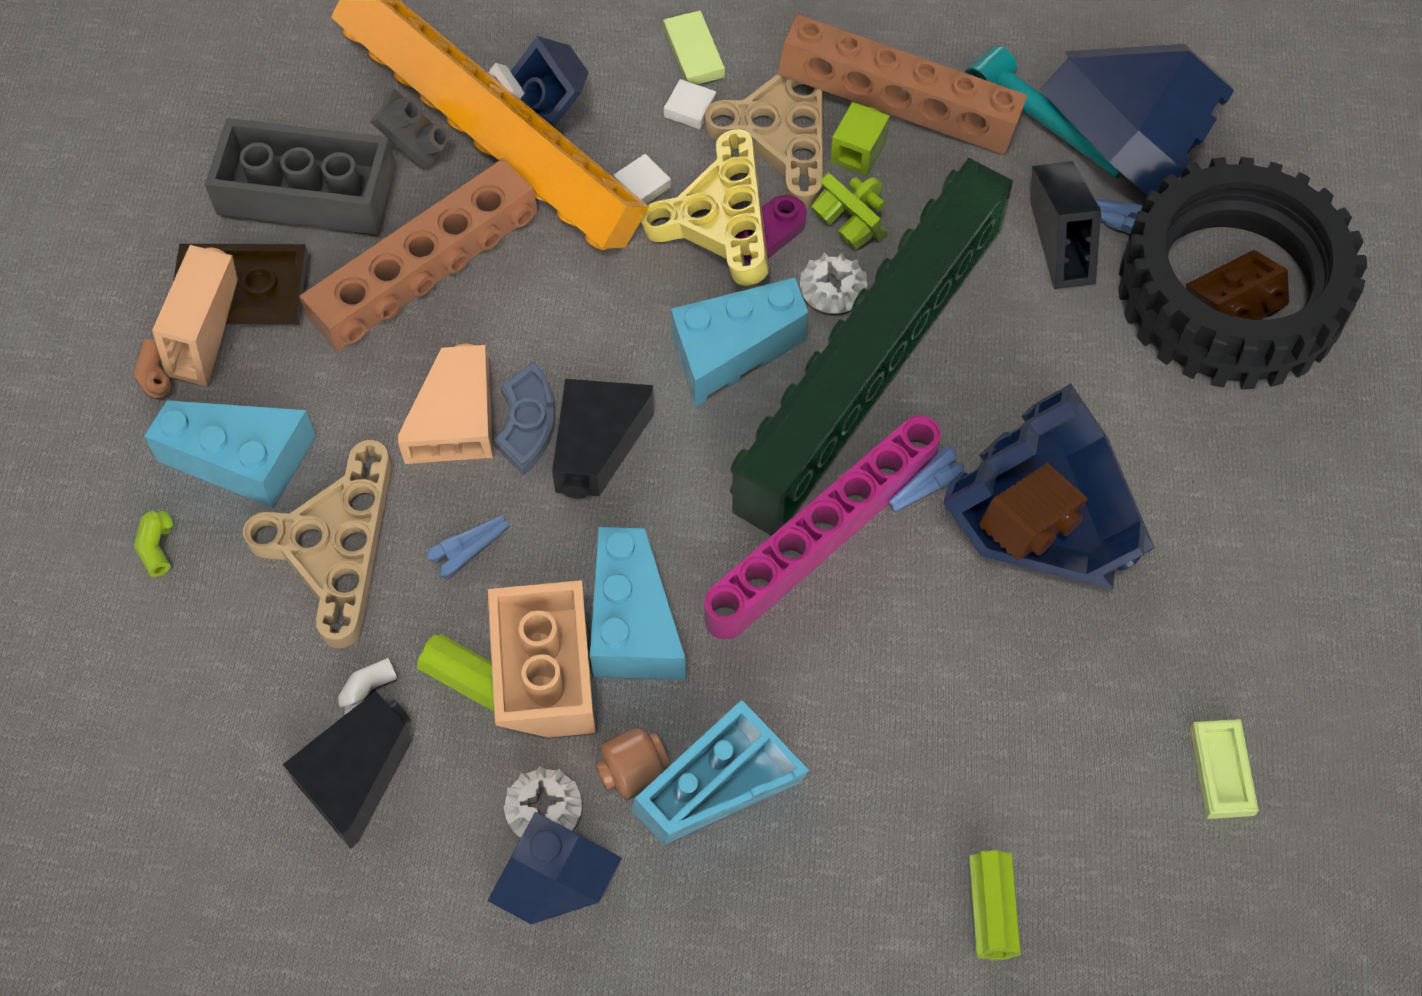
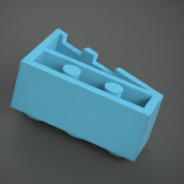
M795 278L670 309L672 339L695 407L707 401V396L726 384L729 387L740 381V376L759 364L762 367L806 341L808 310Z
M167 400L147 430L144 438L159 463L274 508L315 440L316 434L307 410Z
M598 528L590 646L593 677L686 680L685 655L645 528Z
M741 700L635 797L631 810L663 845H666L801 783L810 770Z

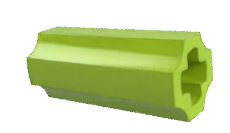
M434 634L426 642L418 658L417 669L494 712L492 661L443 634Z
M991 850L969 855L977 958L995 961L1009 960L1013 957L1021 956L1013 854Z

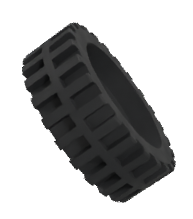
M1225 157L1211 159L1208 168L1201 169L1198 163L1185 166L1180 179L1174 174H1170L1162 180L1158 193L1154 190L1150 191L1144 200L1141 211L1137 212L1123 254L1118 274L1122 276L1118 291L1120 300H1128L1124 311L1128 324L1139 323L1141 327L1137 338L1144 346L1153 342L1160 349L1157 355L1160 361L1166 365L1172 360L1185 366L1182 374L1192 379L1195 378L1197 372L1212 377L1211 385L1224 388L1227 380L1240 381L1241 389H1255L1258 380L1267 379L1270 387L1283 384L1289 371H1292L1298 378L1309 371L1314 360L1320 363L1328 355L1333 344L1337 342L1363 292L1366 281L1361 278L1367 269V256L1357 255L1364 241L1359 230L1349 231L1348 225L1352 219L1350 213L1345 207L1336 210L1331 204L1334 195L1325 187L1319 192L1308 185L1310 177L1299 172L1296 177L1281 172L1282 164L1272 161L1269 167L1266 168L1254 165V158L1241 157L1238 164H1227ZM1229 227L1259 234L1282 247L1298 263L1310 287L1311 296L1309 302L1299 312L1277 319L1252 320L1224 314L1202 303L1182 285L1169 262L1168 254L1170 247L1178 238L1206 228Z

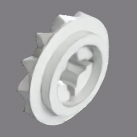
M824 252L821 258L816 261L809 259L806 269L801 272V294L810 306L821 312L831 314L844 313L858 306L864 299L867 292V274L860 269L857 259L853 261L845 259L842 252L837 257H828ZM828 273L834 275L837 280H841L839 293L831 282H827Z
M539 766L535 771L527 774L521 773L518 780L511 787L507 788V796L503 806L506 820L512 831L520 838L534 812L538 813L536 807L528 806L529 803L537 801L540 788H544V792L547 793L549 800L557 801L556 805L548 806V814H545V817L571 831L578 823L582 811L581 795L575 781H572L560 769L555 771Z

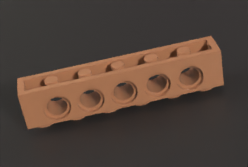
M800 14L796 15L784 41L778 75L859 104L873 107L887 114L1003 155L1006 154L1027 95Z
M502 158L301 294L299 297L308 321L337 352L346 345L359 341L365 332L383 320H388L395 316L401 307L417 296L427 294L436 283L449 274L460 271L469 260L482 251L492 249L501 238L517 227H523L528 224L533 216L537 214L534 188Z

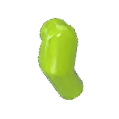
M150 510L140 518L134 541V549L151 577L162 576L171 568L169 561L159 546L161 535L169 534L170 528L173 527V519L165 510L157 512Z

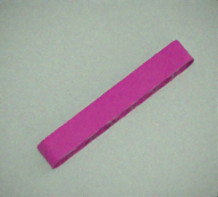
M922 415L907 419L713 585L706 593L704 600V621L709 633L716 638L724 640L738 636L889 504L888 500L937 454L941 430L936 421ZM922 441L925 444H927V446L919 447L915 446L911 442ZM888 467L894 469L896 473L886 474L879 469ZM857 494L864 497L865 500L856 502L850 500L847 496ZM818 522H828L832 524L834 527L831 529L823 530L819 529L814 524ZM792 549L797 550L802 555L798 558H788L782 555V552ZM753 578H763L769 584L764 587H755L749 584L748 581ZM727 606L733 608L736 612L731 616L724 617L719 616L714 611L719 607Z

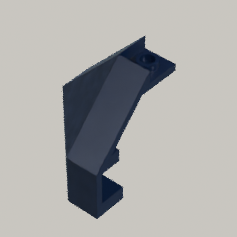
M1185 44L1065 51L1067 60L1040 89L1098 152L1146 195L1151 190L1158 193L1162 180L1170 174H1174L1177 178L1182 175L1184 167L1188 166L1192 161L1187 154L1196 145L1204 141L1217 120L1212 115L1213 111L1220 104L1224 105L1227 103L1234 92V89L1223 77Z
M1070 383L1033 404L1022 414L1021 417L1025 421L1022 427L1011 433L1003 432L979 455L983 462L976 470L969 474L966 471L960 472L950 481L943 503L981 556L1113 590L1115 569L1125 570L1139 561L1144 553L1155 547L1107 435ZM1048 463L1088 498L1080 512L1084 518L1079 526L1068 536H1064L1061 532L1056 534L1055 541L1041 555L1037 556L1032 551L1022 559L1014 560L1013 554H1007L1006 548H1001L999 542H994L993 536H988L986 530L980 528L979 523L991 501L996 496H999L1007 488L1010 489L1013 484L1016 485L1018 481H1021L1024 477H1027L1030 473L1032 474L1035 470Z

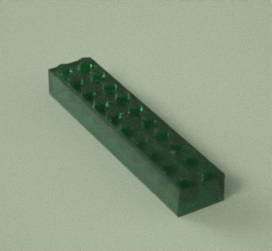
M969 157L959 171L953 169L948 174L942 186L941 195L937 200L931 198L927 202L920 215V223L915 229L908 228L898 244V252L892 260L888 257L884 259L876 272L875 282L869 290L863 288L859 292L852 305L853 312L846 321L840 319L835 324L828 338L829 344L823 352L817 350L810 357L805 367V376L798 384L793 382L789 385L780 401V409L774 417L768 415L764 418L756 432V441L749 450L743 448L735 457L730 468V472L733 473V483L730 488L733 514L770 536L795 516L1002 231L1013 184L1012 179Z

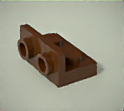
M1252 250L1185 284L1186 289L1202 303L1224 314L1243 319L1260 320L1289 304L1288 269L1256 250Z

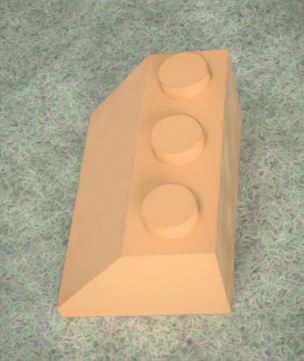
M582 580L488 589L496 726L547 738L596 733Z

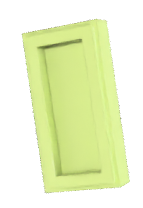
M701 10L663 20L665 34L684 81L698 85L725 78V67Z
M1241 719L1193 722L1190 732L1206 819L1255 816L1259 810Z

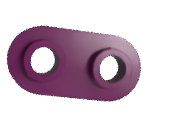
M780 195L762 206L768 259L798 236L805 228L806 207L800 199L794 196ZM786 211V212H791V213H789V214H784V213H781V212ZM741 231L736 234L735 238L744 239L750 237L755 231ZM751 254L743 255L744 260L751 262Z

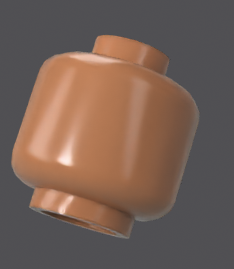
M640 727L633 728L603 742L601 746L603 760L595 763L605 790L607 791L615 787L617 793L625 799L639 795L670 766L667 754L658 735L655 732L649 735Z

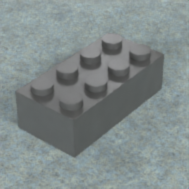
M227 118L205 182V187L216 215L378 234L396 165L389 137Z

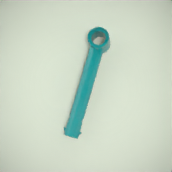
M999 45L992 46L965 70L964 73L1026 94L1027 98L1022 109L1025 113L1087 158L1092 159L1098 166L1107 171L1108 174L1116 179L1123 175L1098 152L1045 95L1015 75L1017 63L1013 55L1006 48Z

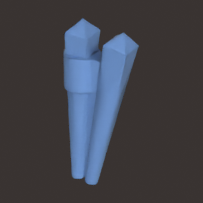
M1095 199L1101 209L1102 223L1128 234L1131 233L1137 212L1141 211L1142 205Z
M944 446L888 500L889 504L892 505V509L896 512L929 493L944 488L960 472H964V464L954 462L956 459V448Z
M498 516L458 536L453 535L439 542L438 545L429 549L427 559L437 563L441 559L446 558L447 562L441 565L440 577L449 579L510 525L505 521L504 516Z

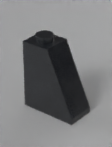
M1073 161L1032 166L1030 203L1054 288L1096 284L1101 209Z
M565 379L552 468L555 493H563L571 498L601 495L654 415L653 385Z
M374 691L282 764L292 781L350 849L359 842L412 742L406 724L411 721L407 713L394 699L386 703L377 691Z

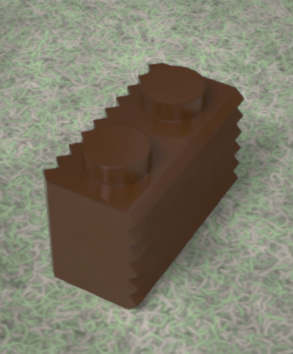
M1046 463L1043 467L1041 466L1032 474L1030 473L1027 477L1018 481L1016 485L1013 484L1010 489L1007 488L1005 492L996 496L979 523L980 528L986 530L988 536H993L994 542H999L1001 548H1006L1007 554H1013L1014 560H1020L1032 551L1039 556L1052 545L1057 537L1056 534L1061 532L1064 536H1068L1079 526L1084 518L1080 512L1088 498L1051 465Z

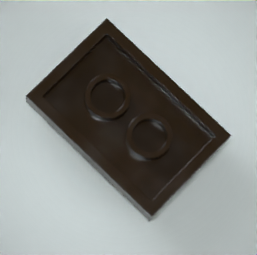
M179 244L173 282L190 245L205 249L209 247L217 248L226 254L232 255L237 283L226 324L300 325L302 303L299 296L304 293L308 251L305 244Z

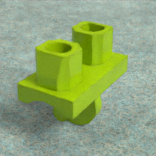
M829 172L821 179L820 183L824 191L818 196L811 207L814 213L829 226L845 211L851 218L838 232L853 249L857 250L872 237L880 242L888 234L881 226V218L869 209L872 206L879 212L886 205V202L879 197L883 189V183L876 177H871L865 182H862L858 177L851 179L848 186L855 191L854 194Z

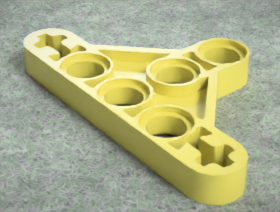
M733 129L723 133L717 139V160L678 197L649 204V208L641 223L645 235L650 241L666 242L685 238L726 258L733 281L737 284L748 286L762 281L768 274L769 266L756 153L752 137L746 130ZM734 149H739L740 157L732 156ZM739 173L748 174L747 177L738 181L729 180L730 177ZM742 201L752 202L746 208L732 209L736 203ZM702 209L711 210L705 216L699 218L691 217L696 211ZM662 217L670 218L665 224L659 226L651 225L656 219ZM741 231H755L750 237L744 239L735 238L736 234ZM751 254V265L745 266L743 255Z

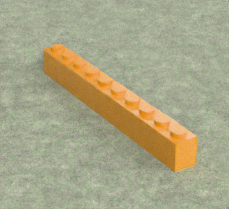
M339 0L331 18L344 28L342 32L347 38L364 45L369 50L368 55L373 60L387 65L395 72L394 77L399 82L418 91L421 94L420 99L422 102L444 113L447 116L446 121L449 125L471 136L474 139L473 144L476 148L486 154L493 155L499 161L503 158L534 188L535 197L541 201L548 202L557 209L556 215L562 221L577 226L586 234L585 240L589 244L600 250L626 248L649 208L646 203L517 96L511 94L499 81L401 0Z

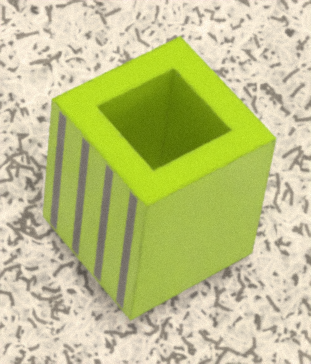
M852 102L832 137L830 162L868 176L887 141L890 115L884 114L873 107H866Z

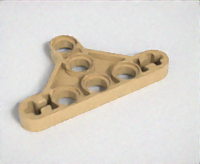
M777 74L744 100H719L711 103L705 112V129L709 137L717 141L720 135L733 129L746 130L752 137L755 152L785 176V195L794 196L800 199L806 208H811L812 204L822 193V185L820 183L823 178L822 90L812 87L813 93L804 96L798 95L793 91V88L803 83ZM719 115H726L734 121L732 124L722 127L714 124L712 120ZM758 116H768L773 119L774 123L768 127H759L752 121ZM800 116H806L811 118L814 124L802 128L796 126L793 120ZM804 148L809 149L815 155L809 160H799L794 157L793 153L798 149ZM800 175H808V191H800Z
M365 440L356 444L348 456L345 476L290 514L260 512L251 516L243 527V537L254 555L261 558L287 560L318 598L319 606L316 616V627L323 642L329 647L336 649L352 645L359 638L362 630L392 470L391 460L386 447L374 440ZM375 456L378 462H374L371 465L370 477L372 481L366 480V472L362 463H368L369 458ZM367 493L375 497L373 505L366 510L358 511L350 507L352 499L359 494ZM272 526L277 529V535L273 541L267 544H259L254 541V535L260 528ZM314 529L322 533L321 541L313 547L305 548L298 544L300 535L307 530ZM353 533H360L367 537V542L362 549L348 551L343 548L344 539ZM354 574L359 577L358 586L354 590L342 593L335 589V582L340 576ZM338 604L344 606L343 616L349 626H341L339 633H333L330 625H334L338 621L340 612Z

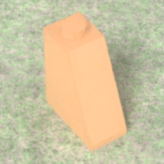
M193 245L189 246L152 329L165 373L171 378L207 387L211 380L237 283L232 255L226 254L217 248L209 247L205 249Z
M464 343L455 347L441 348L398 434V444L404 464L493 458L490 365L485 345Z

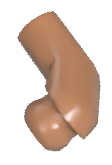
M144 339L133 377L147 396L161 398L169 393L171 381L169 376L159 366L161 358L155 340Z

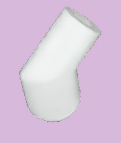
M389 658L352 673L338 696L339 707L344 708V714H347L366 699L365 697H367L372 689L397 679Z

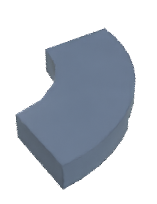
M534 361L500 386L501 393L509 405L510 414L505 428L494 439L495 447L523 476L535 466L546 451L555 423L554 402L550 385L542 370Z

